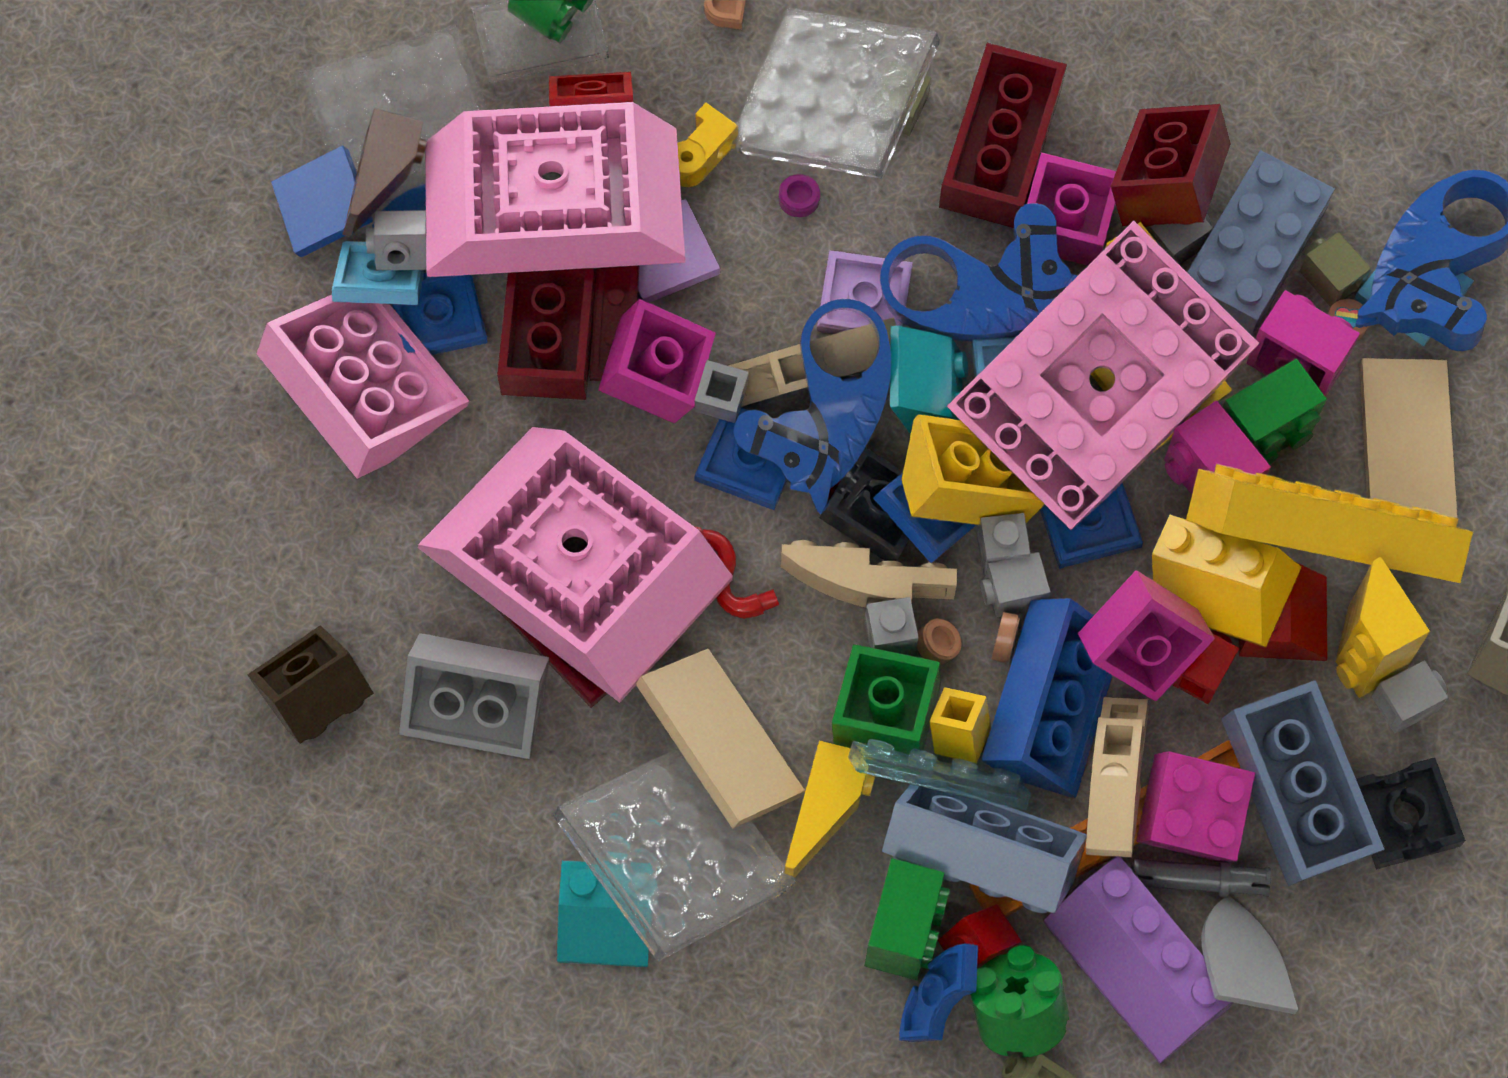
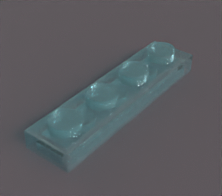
M869 739L867 744L853 741L848 755V759L857 772L1022 810H1027L1031 797V792L1020 780L1021 777L1018 774L1001 768H996L994 773L978 770L979 767L976 764L963 759H953L951 764L938 761L935 755L919 749H911L910 754L895 751L894 746L875 739Z

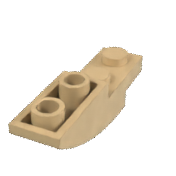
M894 317L883 320L887 329L889 344L891 326H896ZM868 324L810 341V349L815 362L821 369L833 376L845 377L865 371L871 366L877 354L878 340L873 326ZM800 344L729 365L730 367L749 372L748 385L741 407L808 387Z
M808 540L793 541L791 545L782 544L781 568L817 591L844 602L866 608V605L870 603L910 597L911 603L912 598L954 600L957 586V569H949L941 563H925L921 567H905L897 561H882L877 565H869L870 548H860L856 543L841 542L835 544L834 547L817 546L816 543Z
M1103 698L1101 717H1098L1092 764L1086 855L1132 857L1141 792L1140 774L1149 712L1148 699Z

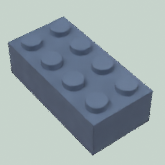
M1260 150L1187 273L1253 336L1324 216L1335 188Z
M1316 680L1234 709L1221 718L1240 768L1255 772L1251 795L1288 886L1384 850Z
M918 775L895 802L881 852L892 855L897 860L945 872L943 879L952 882L962 880L979 886L980 891L989 896H1007L1021 901L1023 906L1031 911L1038 913L1049 911L1055 914L1074 883L1086 844L1087 834Z

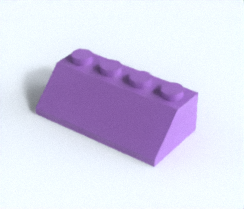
M1115 857L1086 879L1060 904L1055 914L1051 913L1043 921L1159 1064L1229 1010L1233 1002L1215 999L1204 956L1121 857Z

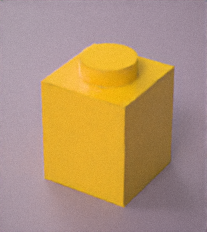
M944 687L929 721L935 754L972 763L978 762L991 730L986 696Z

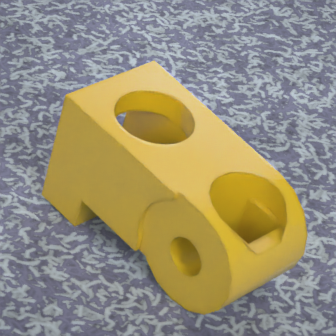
M707 102L695 113L696 130L687 140L677 143L680 186L693 187L702 182L739 142L738 125Z

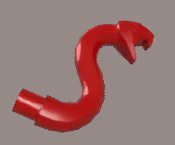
M695 526L713 550L716 551L718 557L733 576L736 567V553L732 543L726 536L717 531L701 529V527ZM729 583L716 597L717 603L724 611L734 617L743 619L764 614L763 611L779 606L774 589L759 595L755 593L746 598L735 597L731 593Z

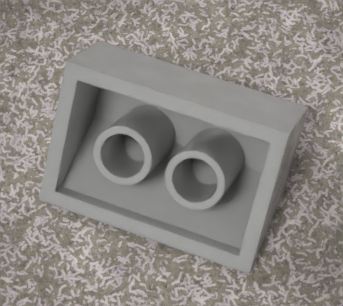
M419 633L407 658L399 735L530 759L545 694L549 657Z

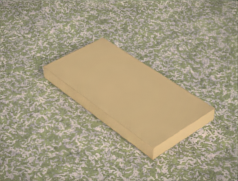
M1362 358L1359 367L1367 498L1372 500L1373 498L1383 499L1410 508L1416 506L1458 518L1447 360Z
M709 649L671 663L639 678L636 686L732 829L800 798L805 792L801 783Z

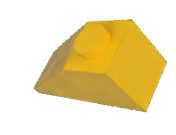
M819 740L787 856L784 878L793 880L858 809L862 794L866 796L871 795L877 770L869 768L870 753Z

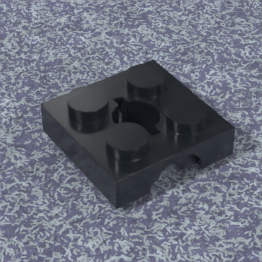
M865 447L854 466L841 479L819 518L864 548H870V552L884 561H896L907 545L909 538L889 517L887 512L878 510L872 504L870 496L875 497L884 487L901 475L903 471Z
M1435 757L1412 763L1407 768L1384 776L1371 774L1356 778L1384 847V850L1371 855L1376 870L1458 848L1466 841ZM1399 797L1402 802H1408L1417 809L1419 821L1414 827H1412L1411 823L1403 822L1396 816L1394 804Z

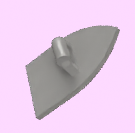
M1230 896L1225 897L1214 906L1207 916L1201 935L1203 956L1215 999L1296 1014L1298 1007L1286 966L1276 944L1250 912Z

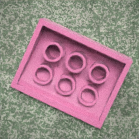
M332 295L268 322L256 353L357 479L394 461L466 408L470 402L390 304L333 302ZM399 334H402L415 350V354L408 353L404 349L402 338Z

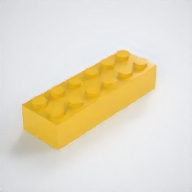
M1216 464L1214 472L1198 469L1186 521L1221 534L1371 565L1373 560L1381 557L1389 569L1461 583L1473 531L1457 527L1459 518L1439 514L1433 510L1416 506L1410 508L1378 498H1373L1372 500L1361 497L1358 494L1336 489L1331 491L1299 481L1293 483L1262 473H1256L1255 475L1243 472L1241 469Z

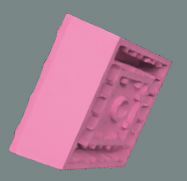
M634 102L463 111L427 140L425 148L427 277L685 263L677 130L674 126ZM550 172L562 175L556 180L541 178L544 174Z
M1133 221L947 407L1072 530L1133 473L1174 432L1177 426L1182 424L1226 381L1259 345V342ZM1107 368L1112 371L1115 376L1113 387L1104 392L1095 390L1089 382L1090 375L1094 370Z
M532 427L418 544V549L619 703L636 686L639 678L650 671L733 578L732 574L698 529L566 431ZM580 537L588 545L584 550L573 553L567 551L563 547V543L568 538Z

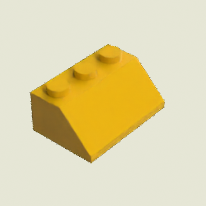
M920 414L914 418L902 475V484L912 517L979 525L980 518L1024 513L1025 522L1027 523L1045 505L961 420Z
M1169 515L1152 553L1153 581L1197 608L1209 629L1266 647L1301 569V566L1280 548L1258 541L1221 534L1173 515Z
M1381 557L1373 560L1348 606L1335 661L1338 665L1336 666V672L1340 681L1347 689L1353 688L1359 698L1375 690L1379 683L1405 671L1430 633V630Z

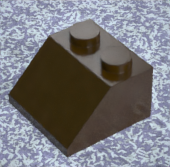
M321 625L247 674L283 726L299 744L305 740L320 736L330 723L343 714H350L358 710L363 705L364 700L374 694L350 653Z

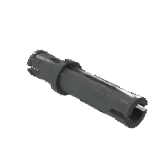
M1134 858L1133 860L1134 870L1132 871L1145 887L1217 892L1218 897H1228L1229 893L1263 895L1265 897H1269L1270 887H1268V884H1271L1270 867L1230 866V862L1221 860L1219 865L1142 860L1139 858Z

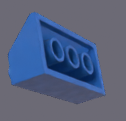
M1071 598L1030 601L981 761L1007 778L1067 797L1076 798L1097 729L1098 717L1101 716L1103 698L1107 696L1112 675L1093 664L1078 635V632L1094 615Z

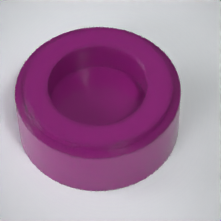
M796 174L789 176L779 187L778 201L780 207L785 213L793 217H806L812 214L820 203L819 185L813 178L807 175Z

